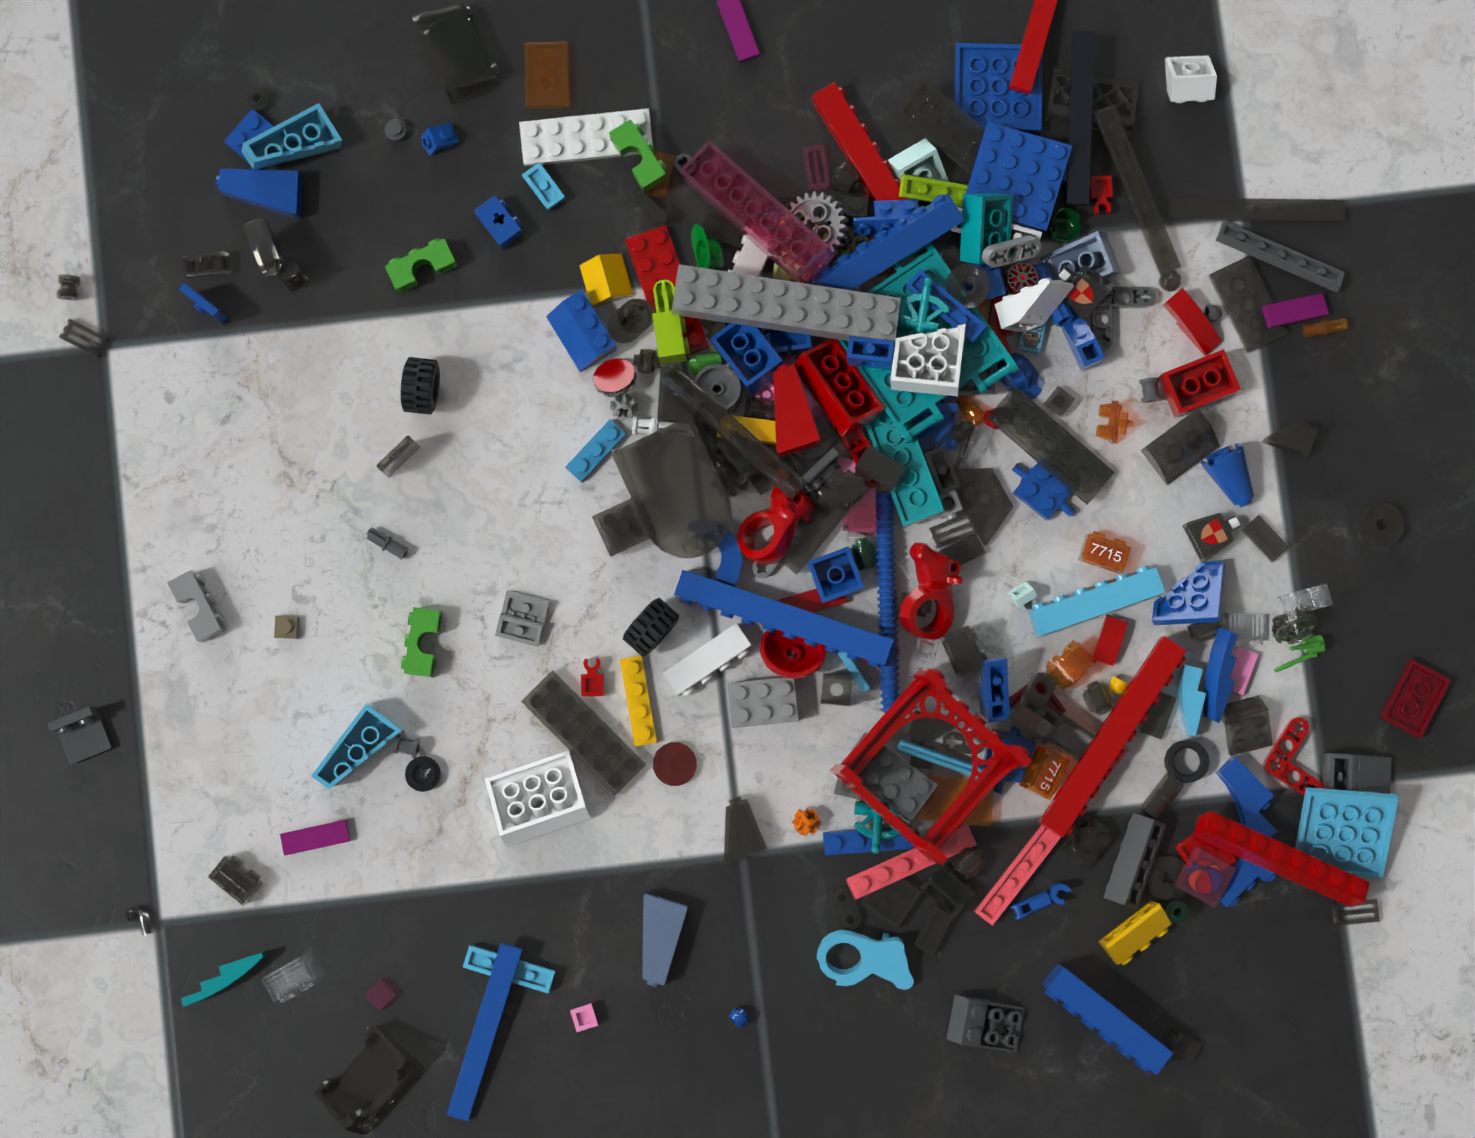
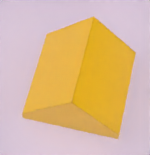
M599 254L580 265L592 307L633 296L622 254Z

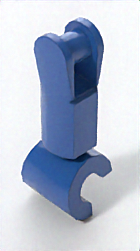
M1057 881L1050 886L1048 894L1044 891L1010 905V908L1015 911V919H1021L1052 905V901L1060 905L1065 904L1063 898L1057 896V892L1059 890L1069 892L1071 891L1064 882ZM1028 903L1030 909L1024 911L1022 905Z

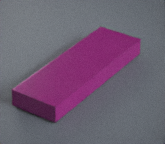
M740 0L717 1L739 63L760 56Z
M1323 293L1262 307L1268 328L1324 317L1329 314Z
M347 819L280 834L284 856L351 841Z

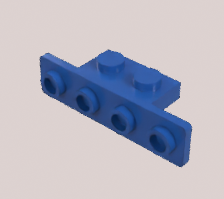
M918 199L874 201V217L853 218V236H875L882 230L887 231L891 229L898 220L902 218L907 219L913 215V212L919 208Z

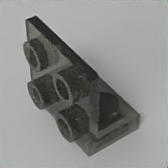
M1259 695L1227 703L1221 720L1225 726L1227 748L1230 756L1272 746L1268 708Z

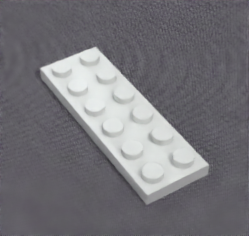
M649 108L519 122L524 167L535 166L539 162L541 165L621 157L610 140L609 132L630 119L634 125L637 123L640 125L644 132L643 139L646 143L650 142L653 146ZM629 152V153H627V154H625V155H623V156L640 155V154L637 153V152Z

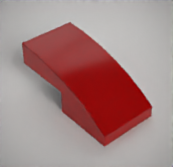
M1106 614L1092 655L1093 660L1114 666L1128 621Z

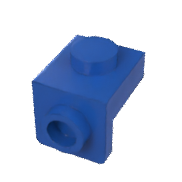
M451 122L428 127L421 136L422 145L427 150L429 156L434 155L439 149L456 146L459 143Z

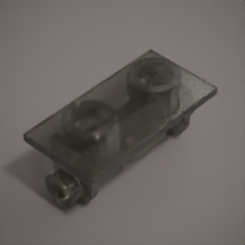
M759 397L746 398L744 417L764 419V414H769L768 420L775 421L774 400H763Z

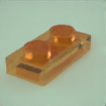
M655 150V158L657 161L661 159L667 168L665 172L666 180L644 194L665 199L675 166L676 156Z

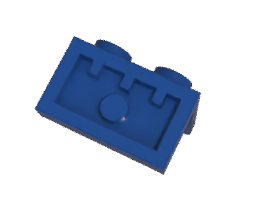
M937 403L936 406L943 415L944 420L940 423H934L919 433L918 438L923 451L955 450V414L957 413V403ZM928 409L913 419L914 426L932 415V412Z

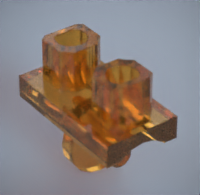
M1112 401L1111 404H1100L1099 416L1101 418H1109L1108 425H1097L1096 436L1107 440L1110 444H1117L1118 432L1119 434L1126 435L1127 427H1133L1134 425L1133 421L1128 420V412H1122L1121 418L1122 405L1119 404V401Z

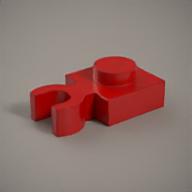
M1112 175L1090 177L1089 194L1090 200H1096L1093 208L1095 215L1099 213V206L1106 208V214H1109L1111 211V205L1107 199L1113 198Z
M596 658V665L594 667H589L588 659H584L583 664L587 674H581V697L604 696V674H597V670L601 666L600 659Z

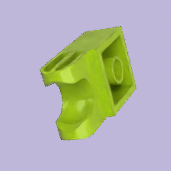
M669 280L658 281L653 289L657 313H653L652 317L660 365L686 362V355H690L687 337L683 338L682 335L687 333L684 316L671 314L675 287Z

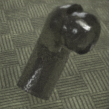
M131 907L126 910L125 918L128 921L132 920L140 924L142 936L153 933L150 916L146 911L138 907Z

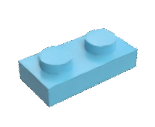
M540 162L522 174L524 180L547 211L566 199Z

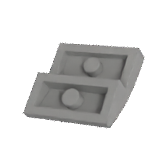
M507 591L495 636L538 647L550 601Z

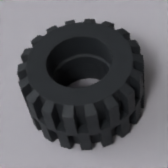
M409 357L405 362L400 389L401 406L404 412L431 415L435 410L440 385V369L437 360Z
M661 598L654 599L631 623L624 633L623 640L642 657L647 656L673 629L680 615Z

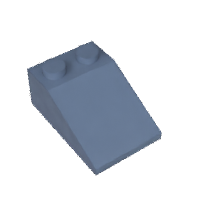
M1096 231L1040 257V261L1046 264L1055 281L1063 280L1058 275L1065 269L1071 275L1065 281L1063 280V282L1073 283V286L1081 279L1091 286L1122 273L1107 233L1102 231Z

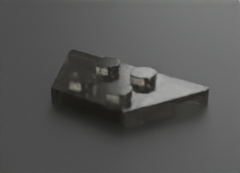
M992 468L945 470L943 473L950 486H954L960 504L983 546L987 545L1013 508Z

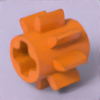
M806 808L804 812L799 809L794 815L795 818L792 820V823L797 833L807 836L810 832L814 835L819 829L818 826L821 821L817 812L813 809Z

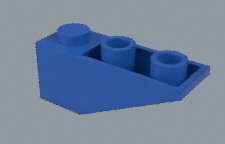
M1072 303L1068 306L1074 315L1073 320L1061 326V329L1080 370L1083 371L1101 363L1105 356L1090 327L1075 303Z

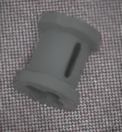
M1159 378L1139 380L1143 391L1142 403L1161 401L1157 384Z
M398 734L393 753L398 754L400 752L416 758L420 747V739L404 738Z

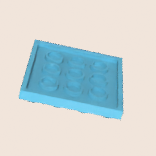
M1306 787L1295 849L1355 876L1383 879L1399 800L1397 794Z

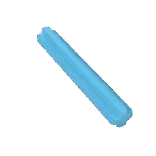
M900 740L897 750L899 752L969 776L971 775L972 763L906 740ZM978 765V771L981 772L982 767Z

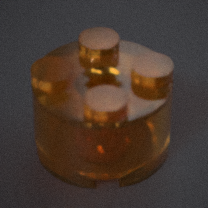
M1074 640L1064 648L1063 654L1060 657L1056 654L1045 666L1047 674L1063 691H1066L1067 687L1070 688L1088 672V668L1093 667L1097 663L1080 642L1076 643Z

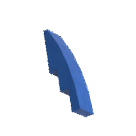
M1218 627L1211 648L1204 686L1206 696L1203 704V716L1220 723L1236 682L1229 679L1237 659L1231 656V652L1238 637V634Z

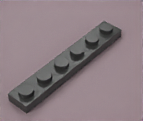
M1227 221L1222 222L1215 241L1334 292H1338L1345 274L1344 271Z

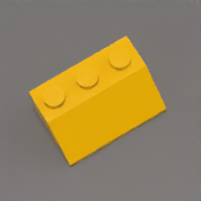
M1150 901L1098 942L1115 964L1119 965L1122 963V965H1125L1133 959V953L1137 950L1143 951L1149 947L1151 939L1155 936L1159 938L1169 931L1167 927L1171 925V922L1161 905Z

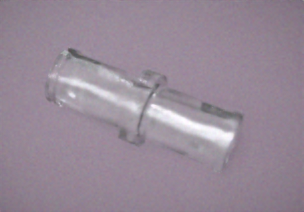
M984 424L975 440L970 442L971 447L961 463L973 469L981 454L986 452V446L996 431Z

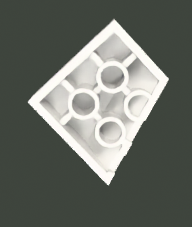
M966 324L958 325V327L951 329H938L937 332L919 333L896 338L890 380L891 390L958 396Z

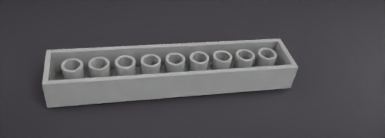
M679 264L671 314L849 341L850 336L892 340L895 342L901 298Z

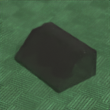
M1197 408L1145 446L1141 452L1165 484L1169 485L1218 449L1220 444L1212 425L1200 409Z

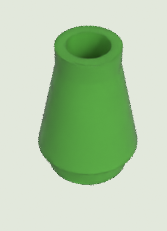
M719 352L692 355V358L688 359V365L693 376L697 375L706 366L722 364Z

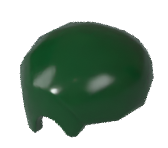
M1062 208L1052 215L1048 230L1056 242L1069 244L1077 239L1082 229L1079 222V213L1072 208Z

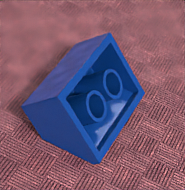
M582 290L563 300L546 316L579 372L617 351L614 341Z
M730 323L710 338L715 349L728 366L734 370L751 396L767 386L774 378L773 372L777 371V367L783 364V360L757 327Z

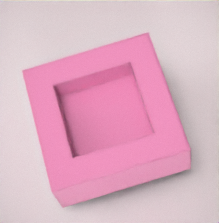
M592 1003L570 1010L577 1032L599 1025Z

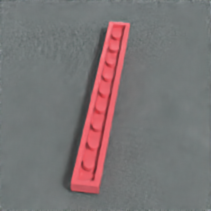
M1125 745L1122 748L1125 750L1122 757L1118 761L1114 760L1110 768H1112V771L1129 749ZM1104 779L1100 781L1098 787H1100L1104 783ZM1040 825L974 912L993 926L1061 837Z

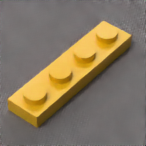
M642 656L620 659L635 747L657 743Z

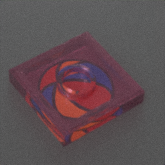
M1195 846L1174 886L1216 908L1236 868Z

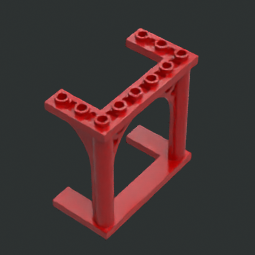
M929 668L918 670L912 676L914 681L841 764H835L830 771L928 860L943 865L948 859L939 850L1005 775L1016 767L1027 768L1032 760L1028 757L1030 753L1021 745H1005L1001 741L1003 737L995 730L990 731L986 728V722L977 714L973 716L968 711L970 707L962 700L957 701L951 696L953 692L946 686L947 683L943 680L945 676L936 668L934 670ZM929 696H932L936 701V709L932 713H929L925 708V701ZM919 702L921 712L916 714L913 710L918 708L916 704ZM942 704L945 711L948 709L947 715H943L940 712ZM919 718H937L953 725L964 736L971 751L972 770L964 790L927 833L920 838L860 784L863 780L858 777V774L903 725ZM959 722L964 723L963 728H960L958 726ZM978 736L976 739L985 743L976 745L973 742V737ZM984 747L992 750V756L986 760H982L977 756V751ZM979 764L988 765L986 769L983 767L981 772L978 771L977 766Z

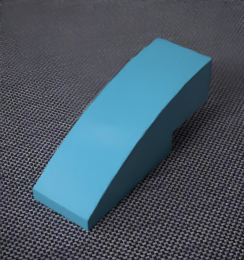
M1182 665L1178 682L1179 710L1186 735L1196 737L1206 693L1198 691L1203 669Z

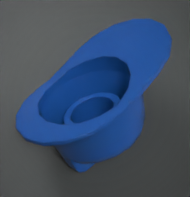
M1012 353L1011 357L1019 370L1015 373H1009L1000 381L1017 400L1031 401L1041 392L1042 378L1024 355ZM1005 361L998 363V370L1007 365Z

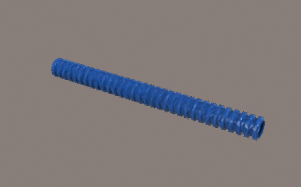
M879 492L874 495V498H876L874 504L877 505V508L874 509L877 512L875 515V519H877L875 522L877 526L875 532H877L875 539H878V542L875 543L878 546V549H876V553H878V556H876L878 560L876 563L878 567L876 573L879 574L877 576V580H879V583H877V587H879V590H877V594H879L877 600L880 601V604L877 605L880 608V611H878L880 618H878L880 625H878V628H880L878 635L895 640L887 666L882 665L879 668L882 670V673H880V677H882V680H880V684H882V687H880L882 691L880 697L883 698V701L880 704L883 705V708H881L883 713L900 697L898 690H900V687H898V683H900L898 676H900V673H897L899 666H897L899 659H897L899 645H896V642L899 641L896 638V635H898V631H896V628H898V624H896V621H898L896 617L898 611L895 610V607H897V603H895V600H897L895 596L897 593L895 589L897 583L894 582L897 579L894 576V573H896V569H894V566H896V562H894V559H896L894 555L896 549L893 548L895 545L893 541L895 538L893 534L895 528H893L895 521H892L895 515L892 514L894 511V507H892L894 501L892 500L891 492Z

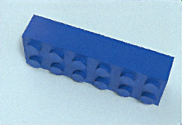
M1060 964L1055 966L1042 983L1046 988L1044 993L1057 1003L1061 999L1064 1002L1063 1008L1075 1017L1080 1014L1082 1016L1081 1022L1093 1031L1096 1028L1099 1029L1098 1035L1110 1045L1118 1044L1116 1049L1129 1060L1132 1057L1136 1058L1133 1063L1147 1074L1152 1071L1157 1075L1172 1056L1173 1052Z

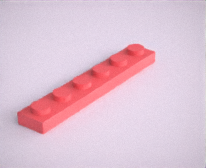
M968 824L958 828L939 849L948 858L977 845ZM914 848L851 876L846 881L856 900L936 863L928 860L920 851Z

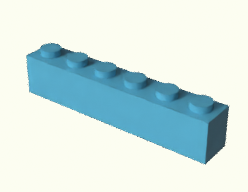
M1148 565L1137 569V574L1129 577L1128 573L1115 577L1116 581L1108 584V581L1105 580L1094 584L1095 589L1087 591L1085 587L1074 591L1075 596L1066 598V595L1054 598V603L1046 606L1045 602L1032 606L1033 610L1028 612L1036 637L1165 593L1157 568L1150 569Z

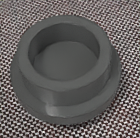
M392 119L385 125V134L393 141L403 139L407 133L406 125L400 119Z

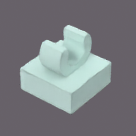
M1026 581L1007 593L1010 599L1024 612L1026 611L1024 604L1029 601L1036 605L1034 598L1037 597V594Z

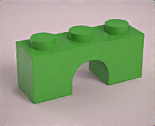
M630 119L610 131L609 137L621 157L629 152H637L642 156L641 163L632 169V173L645 193L666 180L665 172L667 168L661 159L657 161L653 155L656 151L650 142L646 143L643 139L644 132L638 123L634 125Z
M440 238L434 239L428 243L429 246L422 249L415 248L408 253L409 255L403 258L396 257L388 262L389 264L385 268L399 294L419 285L415 278V272L422 264L432 265L438 276L458 267L444 238L441 240Z
M413 607V612H409L408 625H411L410 633L406 634L404 646L407 647V654L402 657L401 669H404L405 674L433 678L436 656L423 652L421 640L428 633L440 634L443 612Z

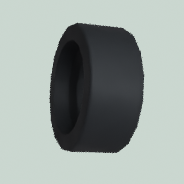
M1191 740L1178 741L1172 744L1166 751L1164 758L1165 768L1168 774L1177 781L1183 783L1195 782L1206 774L1209 767V756L1205 748L1197 742ZM1183 748L1194 750L1200 760L1198 769L1189 775L1181 774L1174 766L1175 754Z

